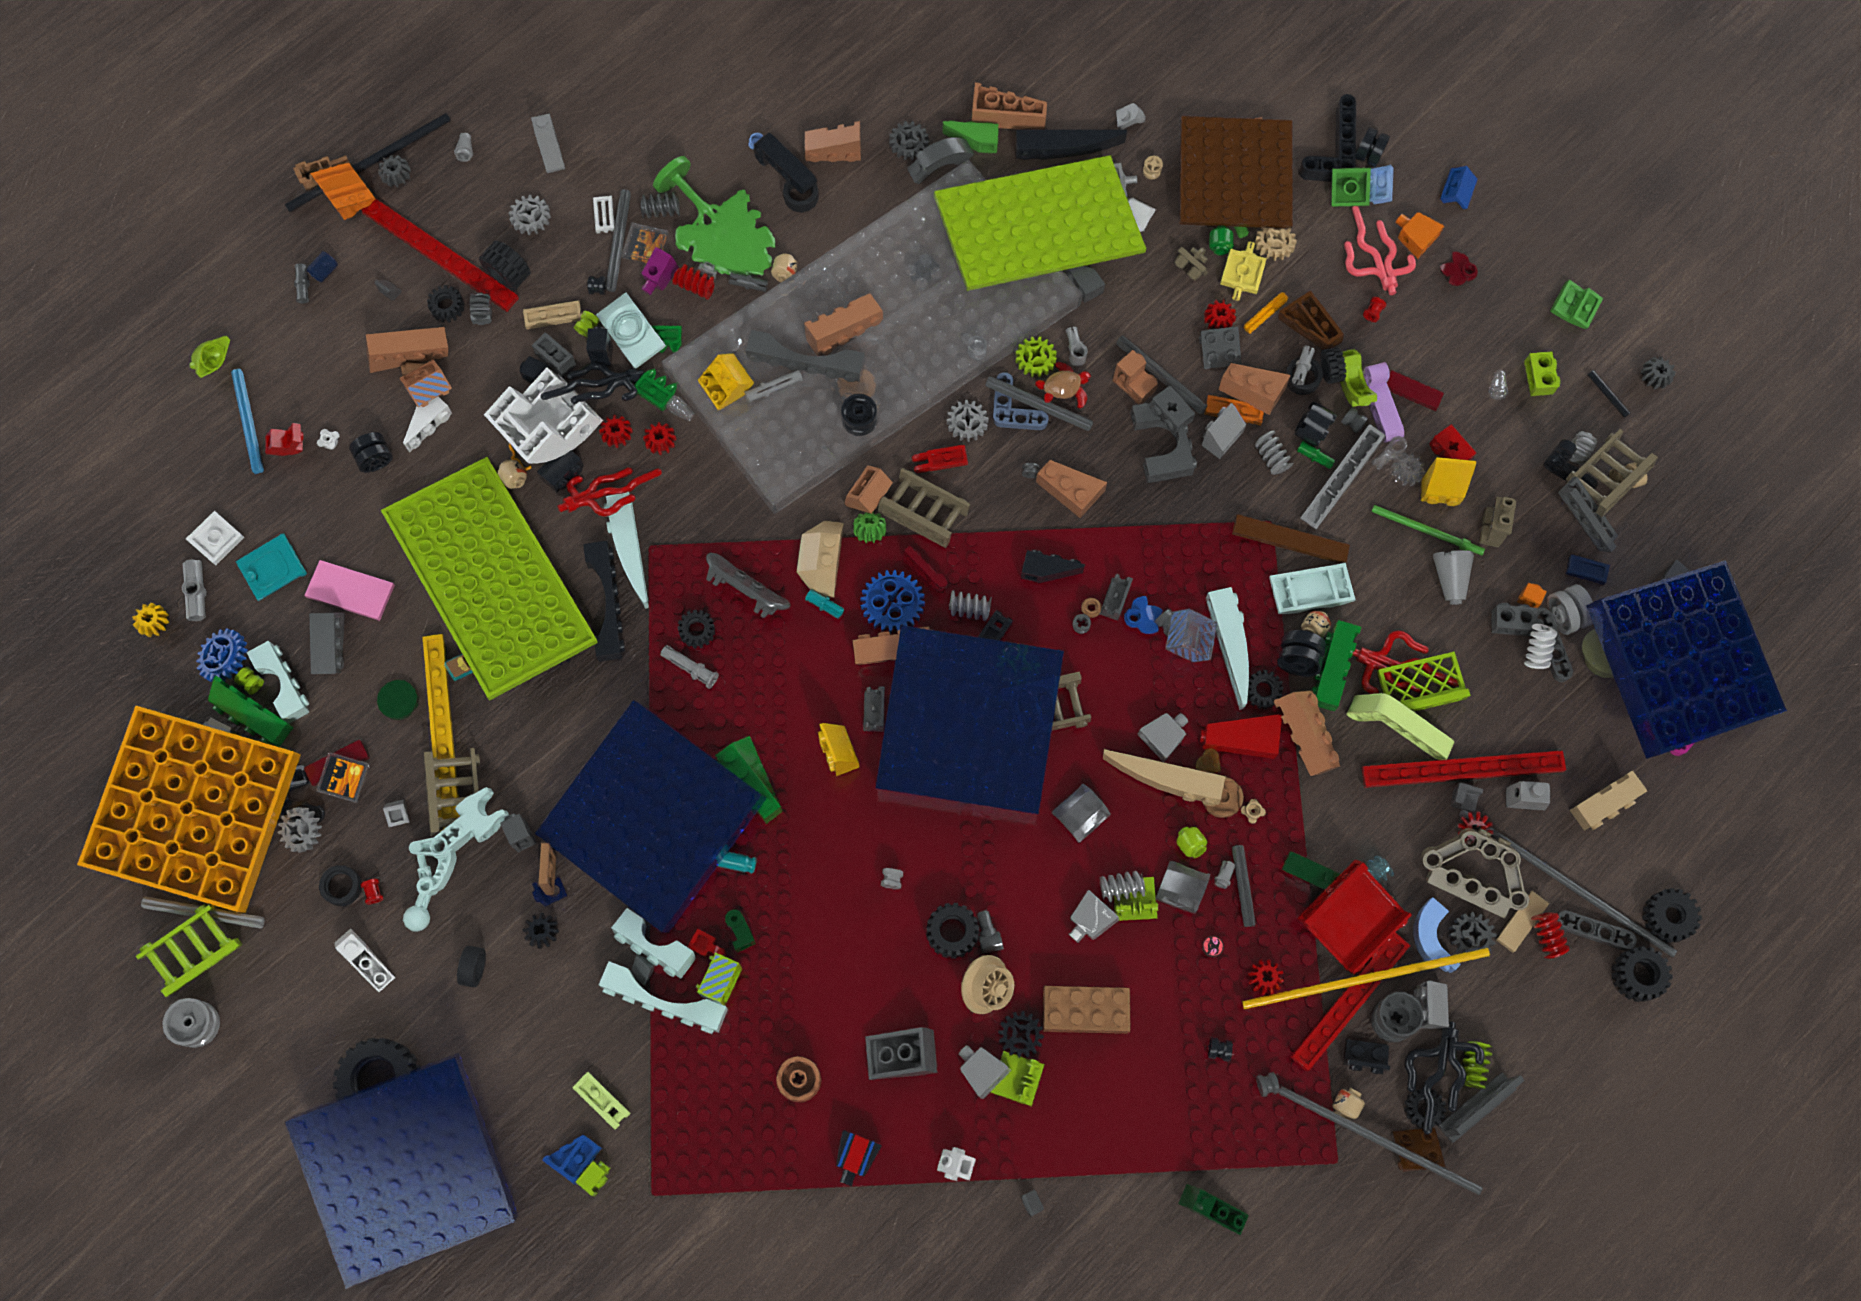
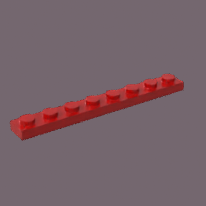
M1395 932L1392 940L1380 948L1379 953L1367 962L1357 976L1392 969L1410 945ZM1382 980L1347 987L1291 1055V1058L1306 1072L1309 1071Z

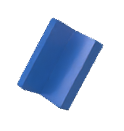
M1467 166L1450 169L1440 198L1443 203L1457 201L1463 209L1468 208L1477 178Z

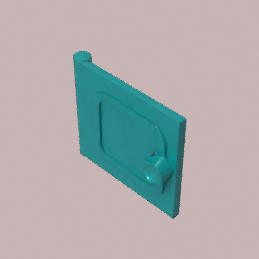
M284 533L236 561L258 601L298 577H303L307 574Z

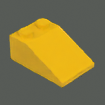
M1436 457L1421 479V501H1425L1428 504L1446 503L1448 506L1460 505L1466 496L1476 467V461Z

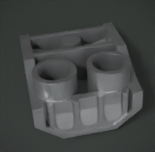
M1082 784L1052 811V814L1070 831L1078 843L1091 834L1111 814L1105 804L1085 784Z
M1170 861L1156 895V900L1195 914L1211 874L1196 871L1177 862Z

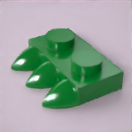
M652 326L666 345L659 352L663 353L667 346H669L672 352L676 353L680 346H682V326Z
M656 369L648 370L634 385L638 390L637 394L661 411H664L675 398L676 383L669 384L664 388L666 376H661L654 380Z

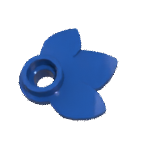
M1141 596L1132 602L1131 609L1127 610L1124 615V621L1129 627L1138 628L1142 633L1153 634L1159 631L1155 620L1162 614L1163 610L1159 607L1148 605L1147 597ZM1130 617H1137V621H1132Z

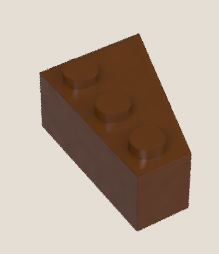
M1311 290L1279 311L1278 320L1322 350L1335 348L1343 342L1344 333Z

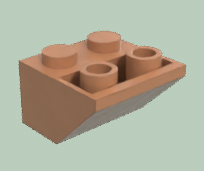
M867 465L847 494L845 505L872 514L893 482L880 468Z

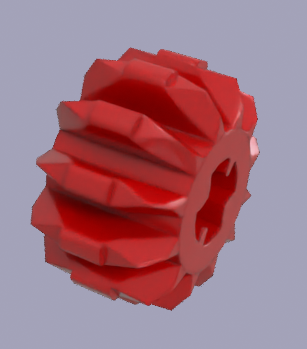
M1216 300L1214 304L1210 303L1204 312V322L1209 324V329L1233 326V323L1236 321V311L1231 309V303L1226 305L1225 300L1221 303Z
M615 414L611 420L606 417L607 423L601 422L602 429L599 430L602 441L604 443L607 442L609 447L615 444V447L618 448L621 443L626 446L625 440H631L630 434L633 433L630 422L628 420L625 421L623 416L617 419Z
M659 421L657 426L651 424V430L645 429L646 435L643 436V440L646 442V449H651L653 454L658 451L659 455H662L664 450L669 453V447L674 448V441L677 440L676 435H674V429L669 428L667 423L662 426Z
M1478 811L1476 812V817H1473L1472 813L1468 812L1469 819L1464 816L1461 817L1462 822L1465 824L1459 823L1457 825L1460 829L1472 828V825H1477V827L1480 826L1481 829L1493 834V830L1488 829L1493 826V823L1486 822L1488 819L1487 815L1480 819V812ZM1468 835L1465 838V843L1468 842L1470 839V844L1474 843L1475 836Z
M1268 959L1265 964L1262 960H1259L1258 966L1255 964L1251 966L1253 971L1248 972V976L1254 979H1251L1248 983L1249 985L1256 984L1253 988L1254 992L1261 988L1260 993L1264 996L1266 991L1269 995H1273L1274 989L1277 991L1281 989L1278 983H1283L1284 979L1278 976L1283 974V970L1276 971V968L1279 966L1277 963L1271 966V960ZM1267 973L1269 977L1265 982L1263 981V975Z

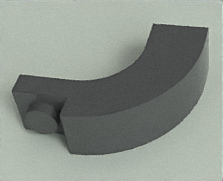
M957 137L947 138L933 143L916 155L918 159L907 169L914 182L920 184L933 171L944 165L957 164L962 166L974 153L966 139Z

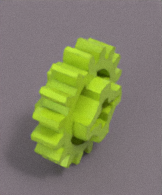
M1031 337L1030 342L1024 339V345L1019 344L1018 350H1016L1015 362L1019 364L1018 369H1024V375L1028 372L1031 373L1032 378L1034 374H1037L1039 378L1041 373L1048 375V369L1053 370L1057 360V352L1053 350L1054 345L1048 346V340L1046 339L1042 342L1041 337L1038 340Z

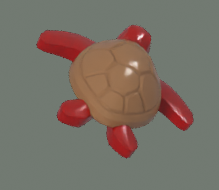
M1057 362L1055 367L1059 372L1050 375L1046 382L1042 380L1036 381L1035 385L1046 392L1044 395L1045 403H1050L1053 397L1067 399L1075 395L1077 407L1083 408L1087 402V394L1080 385L1088 383L1091 374L1089 372L1077 374L1069 365Z

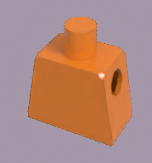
M1420 212L1416 213L1411 220L1404 214H1401L1395 222L1403 228L1398 239L1417 259L1440 236L1444 228L1442 224Z

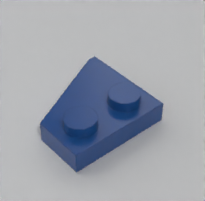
M582 1135L571 1144H566L559 1148L560 1150L552 1155L545 1156L542 1161L576 1185L578 1178L602 1148L587 1136Z

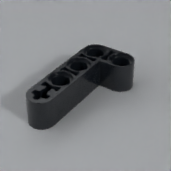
M767 132L754 143V155L757 161L764 167L770 164L799 193L804 194L817 183L815 175L771 133Z

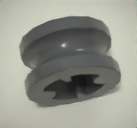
M1036 463L1023 464L1022 469L1024 471L1022 476L1037 478L1040 466Z
M1085 614L1077 615L1073 620L1075 632L1084 634L1089 631L1091 626L1090 618ZM1083 620L1086 622V627H1078L1079 622H1082Z

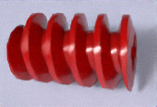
M687 264L677 269L672 281L674 285H678L680 288L685 287V290L692 291L693 294H698L700 297L705 296L707 300L710 299L715 286L713 276L709 280H707V273L700 277L701 271L698 270L694 274V267L687 271Z
M1546 912L1531 917L1532 920L1539 921L1534 925V928H1541V931L1536 933L1537 936H1544L1539 943L1547 945L1542 948V952H1549L1544 958L1560 957L1570 950V947L1565 945L1567 938L1562 937L1565 934L1564 930L1559 929L1562 926V923L1557 921L1559 914Z

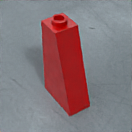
M1282 715L1207 724L1200 733V742H1203L1202 749L1275 759L1279 752Z

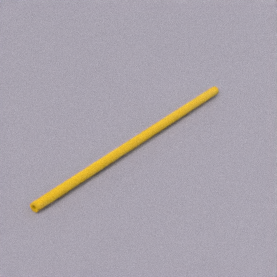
M1488 948L1245 1000L1242 1001L1244 1009L1488 957L1490 952Z

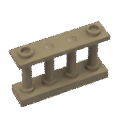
M1621 429L1615 434L1611 433L1605 440V444L1577 472L1572 471L1566 478L1568 483L1573 477H1578L1590 496L1598 502L1597 505L1599 507L1596 513L1601 517L1654 467L1658 459L1653 453L1647 458L1641 457L1620 441L1623 433ZM1614 446L1634 461L1637 468L1634 471L1628 470L1608 455L1607 452ZM1602 459L1624 476V481L1615 483L1594 467V465ZM1589 472L1610 488L1611 493L1608 496H1602L1580 478Z
M902 468L899 476L900 486L891 499L884 496L881 498L878 512L946 548L952 534L948 530L959 513L965 517L968 515L970 503L920 478L914 472ZM909 486L918 491L909 507L905 508L897 503ZM926 495L935 500L926 516L922 517L914 512ZM943 504L952 509L944 524L939 526L931 521Z
M1080 672L1001 689L1002 701L1007 700L1010 703L1016 731L1011 732V740L1023 741L1028 739L1030 735L1070 726H1076V728L1087 726V723L1091 721V715L1083 716L1076 688L1078 684H1081ZM1064 687L1069 690L1075 718L1066 720L1063 719L1057 695L1058 689ZM1046 692L1049 694L1056 722L1043 723L1037 698L1038 693ZM1027 696L1030 699L1036 726L1024 729L1018 700L1019 697Z
M470 748V757L448 759L433 758V751L424 752L430 837L438 835L439 830H443V827L449 826L458 819L438 818V810H441V807L457 806L466 798L441 799L436 797V790H439L440 787L472 785L473 794L479 791L476 766H480L479 754H475V748ZM471 765L472 776L439 779L434 774V770H438L439 767Z

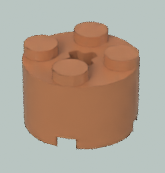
M792 1057L786 1060L778 1071V1088L787 1099L793 1102L808 1101L820 1089V1072L809 1059ZM797 1074L805 1077L801 1085L793 1082L796 1080Z

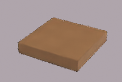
M541 843L539 885L546 895H553L555 890L556 854L549 843Z

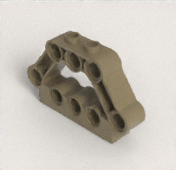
M1465 828L1458 836L1436 847H1427L1422 851L1421 860L1424 866L1429 869L1425 878L1427 883L1502 918L1506 917L1510 908L1523 910L1529 905V896L1524 890L1519 867L1521 857L1516 849L1510 846L1511 842L1501 837L1496 840L1491 837L1492 834L1481 828L1479 831ZM1468 835H1474L1475 841L1472 844H1466L1465 838ZM1488 844H1493L1495 847L1491 853L1484 852V847ZM1469 850H1479L1486 859L1496 858L1501 862L1507 893L1506 895L1501 893L1493 884L1484 885L1480 883L1474 875H1462L1455 866L1445 867L1442 864ZM1513 853V860L1511 862H1504L1505 854ZM1430 854H1436L1438 859L1434 863L1427 862V857ZM1448 873H1457V878L1454 881H1448L1446 879ZM1469 881L1476 882V887L1473 890L1466 889V884ZM1489 890L1496 892L1492 899L1485 898V894ZM1515 894H1522L1520 902L1512 901V897Z

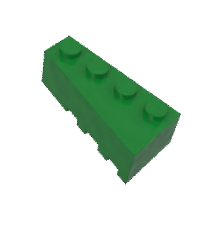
M1338 620L1331 631H1327L1324 639L1327 645L1325 654L1322 657V669L1319 674L1315 675L1314 679L1317 680V684L1311 690L1318 699V707L1335 711L1339 707L1346 680L1343 678L1347 676L1351 665L1348 658L1351 659L1357 643H1354L1353 640L1360 634L1361 626Z

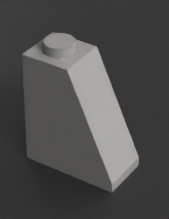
M550 114L532 117L535 135L547 173L565 169Z

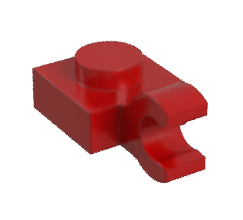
M699 929L696 930L687 947L706 958L709 953L713 955L718 953L724 957L727 954L726 950L714 945L717 940L715 937Z

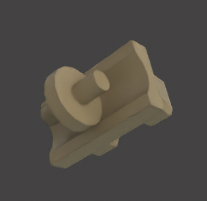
M1183 247L1178 250L1179 255L1174 263L1181 270L1188 263L1193 267L1187 272V275L1193 281H1196L1201 275L1205 277L1208 274L1207 268L1199 262L1201 260L1203 263H1206L1208 260L1204 256L1206 252L1204 248L1197 250L1193 247L1190 252L1194 254V257Z

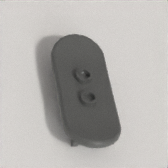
M707 554L706 560L709 564V570L706 580L711 581L714 577L713 584L715 586H718L720 582L723 584L727 582L749 598L756 599L757 603L754 612L759 613L762 609L761 617L765 618L768 614L773 615L778 609L786 610L790 608L788 600L775 594L760 582L733 566L719 554Z

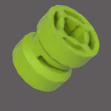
M583 311L580 316L581 320L576 322L574 329L579 334L587 337L588 328L597 327L600 320L591 312Z
M249 667L241 669L234 678V681L239 686H243L244 690L250 695L256 693L264 683V680L259 675H254V671Z

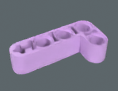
M1386 362L1365 367L1363 371L1365 382L1377 394V401L1372 402L1369 408L1377 429L1386 435L1383 442L1386 443L1404 438V428L1387 385L1390 377L1388 365Z

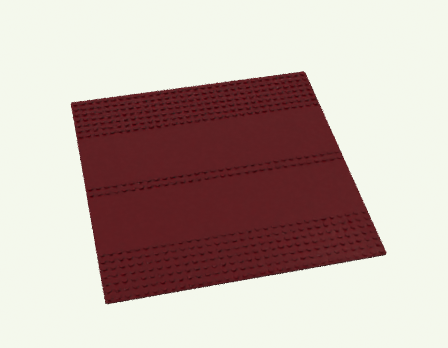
M1234 522L952 533L946 548L922 535L882 536L881 540H875L874 543L872 541L867 543L864 540L859 541L857 537L842 538L835 596L829 599L844 609L842 616L839 618L832 616L824 610L820 611L819 607L805 600L810 589L797 573L801 539L651 545L649 547L650 943L656 946H666L677 940L688 947L696 930L699 929L715 937L717 940L714 945L726 950L727 954L725 957L738 962L742 967L741 973L725 1005L728 1011L719 1033L715 1031L712 1034L700 1030V1025L695 1023L692 1027L681 1023L682 1018L676 1016L670 1019L661 1015L662 1011L654 1008V1011H650L652 1195L668 1196L1336 1164L1338 1162L1334 1122L1278 1093L1274 1094L1272 1092L1262 1097L1256 1080L1258 1075L1267 1076L1270 1072H1274L1279 1088L1283 1086L1333 1111L1327 1049L1307 1072L1291 1058V1055L1323 1017L1321 993L1244 1009L1242 1001L1263 997L1260 993L1261 988L1254 992L1253 988L1256 984L1249 985L1248 981L1254 979L1248 976V972L1253 971L1251 968L1253 964L1258 966L1259 960H1262L1265 964L1269 959L1271 960V966L1275 963L1279 965L1276 971L1283 970V974L1278 977L1283 978L1284 982L1278 983L1281 989L1279 991L1274 989V994L1320 984L1316 939L1298 920V917L1312 904L1310 883L1281 870L1290 851L1307 858L1296 745L1290 736L1292 729L1288 723L1284 724L1283 720L1281 721L1279 752L1275 759L1202 749L1203 742H1200V733L1207 724L1270 715H1284L1280 706L1276 708L1274 705L1271 708L1264 709L1261 707L1258 709L1257 705H1251V701H1247L1244 709H1239L1212 621L1207 623L1189 620L1187 618L1190 617H1186L1182 623L1184 625L1186 622V626L1169 647L1167 645L1178 631L1168 640V637L1164 634L1163 626H1158L1159 631L1156 633L1145 634L1138 628L1129 627L1124 621V615L1127 610L1131 609L1132 602L1141 596L1147 597L1148 605L1161 608L1163 610L1162 613L1168 609L1174 614L1175 612L1189 611L1198 614H1188L1206 617L1204 619L1212 620L1206 602L1208 592L1231 587L1233 593H1236L1238 597V610L1242 611L1244 616L1243 627L1247 642L1249 678L1256 674L1257 671L1262 673L1264 670H1268L1267 673L1269 674L1273 672V676L1276 677L1278 675L1279 682L1282 681L1283 683L1281 686L1283 687L1281 697L1290 694L1288 673L1278 666L1277 661L1284 635L1282 614H1278L1269 579L1271 575L1278 574L1275 546L1233 535ZM909 545L921 553L922 559L926 563L934 566L937 574L945 576L948 582L946 591L943 593L936 592L903 559L904 550ZM1027 550H1038L1049 556L1052 554L1059 555L1062 559L1066 560L1076 559L1085 564L1083 573L1042 583L1021 579ZM707 554H719L733 566L745 572L775 594L788 600L790 608L786 610L778 609L773 615L768 614L765 618L761 617L762 609L759 613L754 612L757 603L756 599L749 598L727 582L725 584L720 582L718 586H715L713 584L714 577L711 581L706 580L709 570V564L706 560ZM888 570L889 574L892 575L893 571L896 570L897 575L904 571L905 578L911 575V582L914 580L918 581L916 587H922L920 593L925 595L924 599H922V601H925V606L921 607L923 614H918L920 620L913 619L914 627L908 624L907 628L910 632H917V628L929 627V630L937 631L941 656L931 654L926 655L924 658L908 657L898 661L887 660V662L855 664L853 640L858 639L859 635L870 634V638L878 637V633H881V626L874 629L875 622L869 624V617L863 616L866 610H861V605L865 604L860 600L861 597H864L862 590H868L866 583L872 584L871 577L878 579V573L885 576V572ZM1116 574H1119V578L1124 580L1127 577L1133 578L1118 621L1099 614L1096 617L1090 618L1091 626L1089 631L1084 634L1075 632L1073 620L1077 615L1083 614L1081 607L1086 599L1095 598L1101 603L1102 607L1111 580ZM887 586L885 590L892 592L895 590V587ZM952 590L955 592V597L960 592H962L963 598L970 593L971 599L978 594L980 601L983 596H986L987 602L992 597L987 620L983 621L982 615L976 620L974 614L969 619L966 612L963 617H959L958 611L955 616H952L951 610H949ZM904 596L901 600L903 602H910L912 599L909 596ZM896 597L893 601L889 600V607L893 602L896 603ZM881 601L874 603L875 607H882L884 605ZM1088 606V610H1095L1093 606ZM888 609L882 613L883 616L886 615ZM693 610H697V612L702 610L712 618L715 626V635H713L714 639L709 641V645L704 644L703 648L697 646L696 649L683 643L678 631V622L682 620L683 614L687 615L688 611L693 613ZM998 610L1002 613V616L1005 618L1009 617L1014 621L983 666L967 656V653L994 612ZM892 612L890 614L893 618H898L901 615L899 612ZM1130 617L1132 621H1137V617ZM1084 620L1082 622H1079L1078 627H1086V622ZM699 622L693 623L689 627L690 634L694 636L701 635L704 631V625ZM998 622L995 623L997 627H1002V624ZM1207 625H1210L1212 630L1214 631V638L1208 630ZM1201 626L1204 627L1213 642L1212 647L1200 629ZM893 629L890 635L898 634L896 629ZM1184 632V636L1179 641V643L1176 646L1172 647ZM1199 633L1211 650V657L1200 641ZM1198 643L1209 660H1205L1203 658L1202 654L1197 648ZM1017 644H1020L1022 649L1027 645V651L1034 650L1033 657H1039L1035 663L1040 664V668L1035 669L1039 673L1038 676H1033L1034 682L1080 672L1082 680L1081 684H1078L1076 688L1083 716L1091 715V721L1087 723L1088 725L1081 728L1070 726L1030 735L1028 739L1023 741L1011 740V732L1016 731L1010 703L1007 700L1002 701L1000 693L1001 689L1016 686V683L1008 686L1009 681L1002 682L1003 675L997 674L1000 668H996V663L1000 662L997 660L998 655L1004 656L1002 650L1006 649L1009 651V645L1016 648ZM669 645L697 664H704L705 668L719 674L717 681L708 689L706 684L698 679H692L691 674L662 657L660 655L662 649ZM1177 648H1181L1182 656L1178 655ZM1184 648L1188 649L1189 660L1185 658ZM1191 651L1195 653V659L1196 652L1198 655H1201L1202 661L1196 659V661L1193 662ZM1026 657L1025 659L1027 663H1029L1031 666L1030 660ZM1018 663L1015 665V668H1019L1021 664ZM1005 666L1006 671L1010 674L1009 668ZM1260 683L1257 685L1256 690L1260 696L1267 697L1271 694V688L1268 684ZM867 687H871L872 690H878V687H885L884 732L863 730L864 695ZM1066 687L1058 689L1057 695L1063 719L1075 718L1069 690ZM944 692L947 697L950 696L951 692L954 693L955 698L960 694V701L967 700L964 706L971 708L969 711H966L968 715H971V718H966L965 720L968 726L963 724L961 726L963 728L962 732L956 729V735L949 731L946 736L945 730L938 733L939 727L932 728L931 726L934 721L928 720L932 713L927 712V710L933 709L930 702L936 703L935 697L943 698ZM1046 692L1038 693L1037 698L1043 723L1056 722L1049 694ZM1027 696L1019 697L1018 705L1024 729L1036 726L1030 699ZM953 700L944 701L949 706L957 704ZM939 706L936 709V719L941 716V708ZM943 706V708L945 709L944 711L946 712L944 717H949L954 722H956L953 716V713L955 711L953 709L949 710L948 708ZM962 709L957 714V719L960 722L963 718ZM1166 713L1172 719L1182 713L1188 720V723L1182 727L1186 735L1164 763L1233 779L1242 789L1244 796L1242 806L1231 817H1216L1206 810L1203 801H1186L1181 796L1154 788L1120 771L1103 759L1104 749L1162 762L1137 734L1142 727ZM944 722L941 724L942 726L948 728L954 727V725L951 722ZM821 723L845 726L858 759L859 768L836 776L835 771H830L826 753L822 751L818 731H821ZM750 736L783 811L767 824L725 772L715 756L731 743ZM1082 784H1085L1105 804L1111 814L1091 834L1078 843L1070 831L1052 814V811ZM1251 799H1256L1266 811L1265 815L1260 816L1256 823H1250L1248 817L1241 813V808L1247 806ZM1184 827H1197L1207 839V849L1201 856L1197 858L1187 857L1177 845L1178 833ZM1236 845L1244 846L1256 922L1253 927H1244L1235 868L1229 880L1231 882L1230 886L1224 889L1215 885L1216 881L1214 879L1219 874L1222 862L1225 860L1234 863L1232 847ZM697 847H709L746 855L750 858L755 857L757 859L755 871L750 874L749 872L704 864L700 861L696 862L695 853ZM1170 861L1177 862L1196 871L1211 874L1195 914L1156 900L1158 903L1157 919L1118 921L1095 940H1092L1086 934L1077 943L1069 935L1077 926L1070 918L1088 890L1115 913L1114 895L1112 902H1109L1107 897L1104 900L1102 898L1100 888L1101 876H1104L1106 881H1108L1109 875L1116 879V875L1120 873L1124 879L1125 872H1128L1132 877L1133 871H1137L1139 875L1142 873L1143 878L1154 877L1156 897ZM884 868L903 871V877L900 878L901 889H890L881 886V881L884 879ZM947 903L950 905L958 903L959 906H966L967 910H971L974 913L973 915L977 920L978 913L989 911L993 928L1000 932L1003 950L983 954L978 937L976 945L965 956H958L956 959L942 957V954H937L930 947L927 940L926 928L928 919H930L933 911L935 912L939 906L943 907ZM730 910H738L742 913L756 942L755 945L739 953L736 952L732 944L737 938L725 921V916ZM947 920L941 925L940 934L948 942H958L965 935V927L957 920ZM978 920V926H979V934H978V936H980L981 928H980V924H979V920ZM1209 937L1219 938L1223 945L1222 951L1219 953V939H1217L1218 944H1214L1212 940L1209 941L1208 950H1217L1214 956L1209 955L1204 949V942ZM1209 944L1215 945V948L1212 947L1210 949ZM694 952L696 960L681 979L676 975L674 977L668 975L663 970L664 967L658 964L655 966L650 978V995L663 1001L680 1004L705 1000V998L698 994L696 985H701L712 961L709 958L710 956L714 957V955L709 953L706 958ZM984 955H992L999 958L1004 963L1006 969L1012 974L1014 992L1005 1007L986 1014H977L969 1010L963 1001L962 981L966 970L974 960ZM1267 973L1263 975V981L1265 982L1269 977ZM1045 986L1130 988V1032L1127 1034L1043 1032V1030L1039 1032V1034L1044 1035V1039L1038 1040L1042 1046H1035L1037 1052L1033 1054L1029 1051V1057L1026 1058L1044 1064L1032 1106L991 1092L984 1099H981L960 1070L966 1062L961 1058L959 1052L967 1045L974 1052L982 1047L1001 1061L1005 1043H999V1039L1003 1038V1036L999 1035L998 1031L1004 1030L1000 1024L1001 1022L1007 1023L1006 1016L1012 1019L1013 1012L1020 1016L1021 1012L1024 1011L1025 1017L1033 1014V1021L1039 1019L1037 1027H1043V989ZM1016 1021L1019 1025L1028 1024L1025 1021ZM921 1027L934 1030L937 1073L869 1080L866 1036ZM1008 1027L1007 1039L1009 1040L1012 1037V1031ZM1016 1030L1018 1032L1016 1037L1018 1039H1025V1031L1019 1032ZM1034 1030L1030 1032V1039L1032 1040V1042H1034L1035 1040ZM1211 1037L1218 1038L1220 1042L1225 1040L1233 1041L1230 1062L1222 1061L1219 1057L1216 1059L1208 1058V1047ZM1016 1044L1014 1046L1018 1049H1025L1023 1045ZM792 1057L809 1059L820 1072V1089L813 1098L805 1102H793L787 1099L780 1092L777 1085V1074L780 1067L786 1060ZM797 1074L796 1080L793 1082L801 1085L805 1077ZM843 1130L882 1145L866 1176L863 1177L856 1174L852 1186L839 1182L844 1169L836 1166ZM953 1147L964 1150V1155L975 1158L970 1180L958 1177L957 1181L945 1178V1173L937 1170L943 1149L952 1151Z

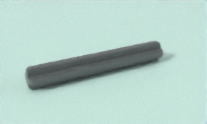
M1236 845L1232 847L1243 924L1244 927H1253L1256 922L1244 846Z

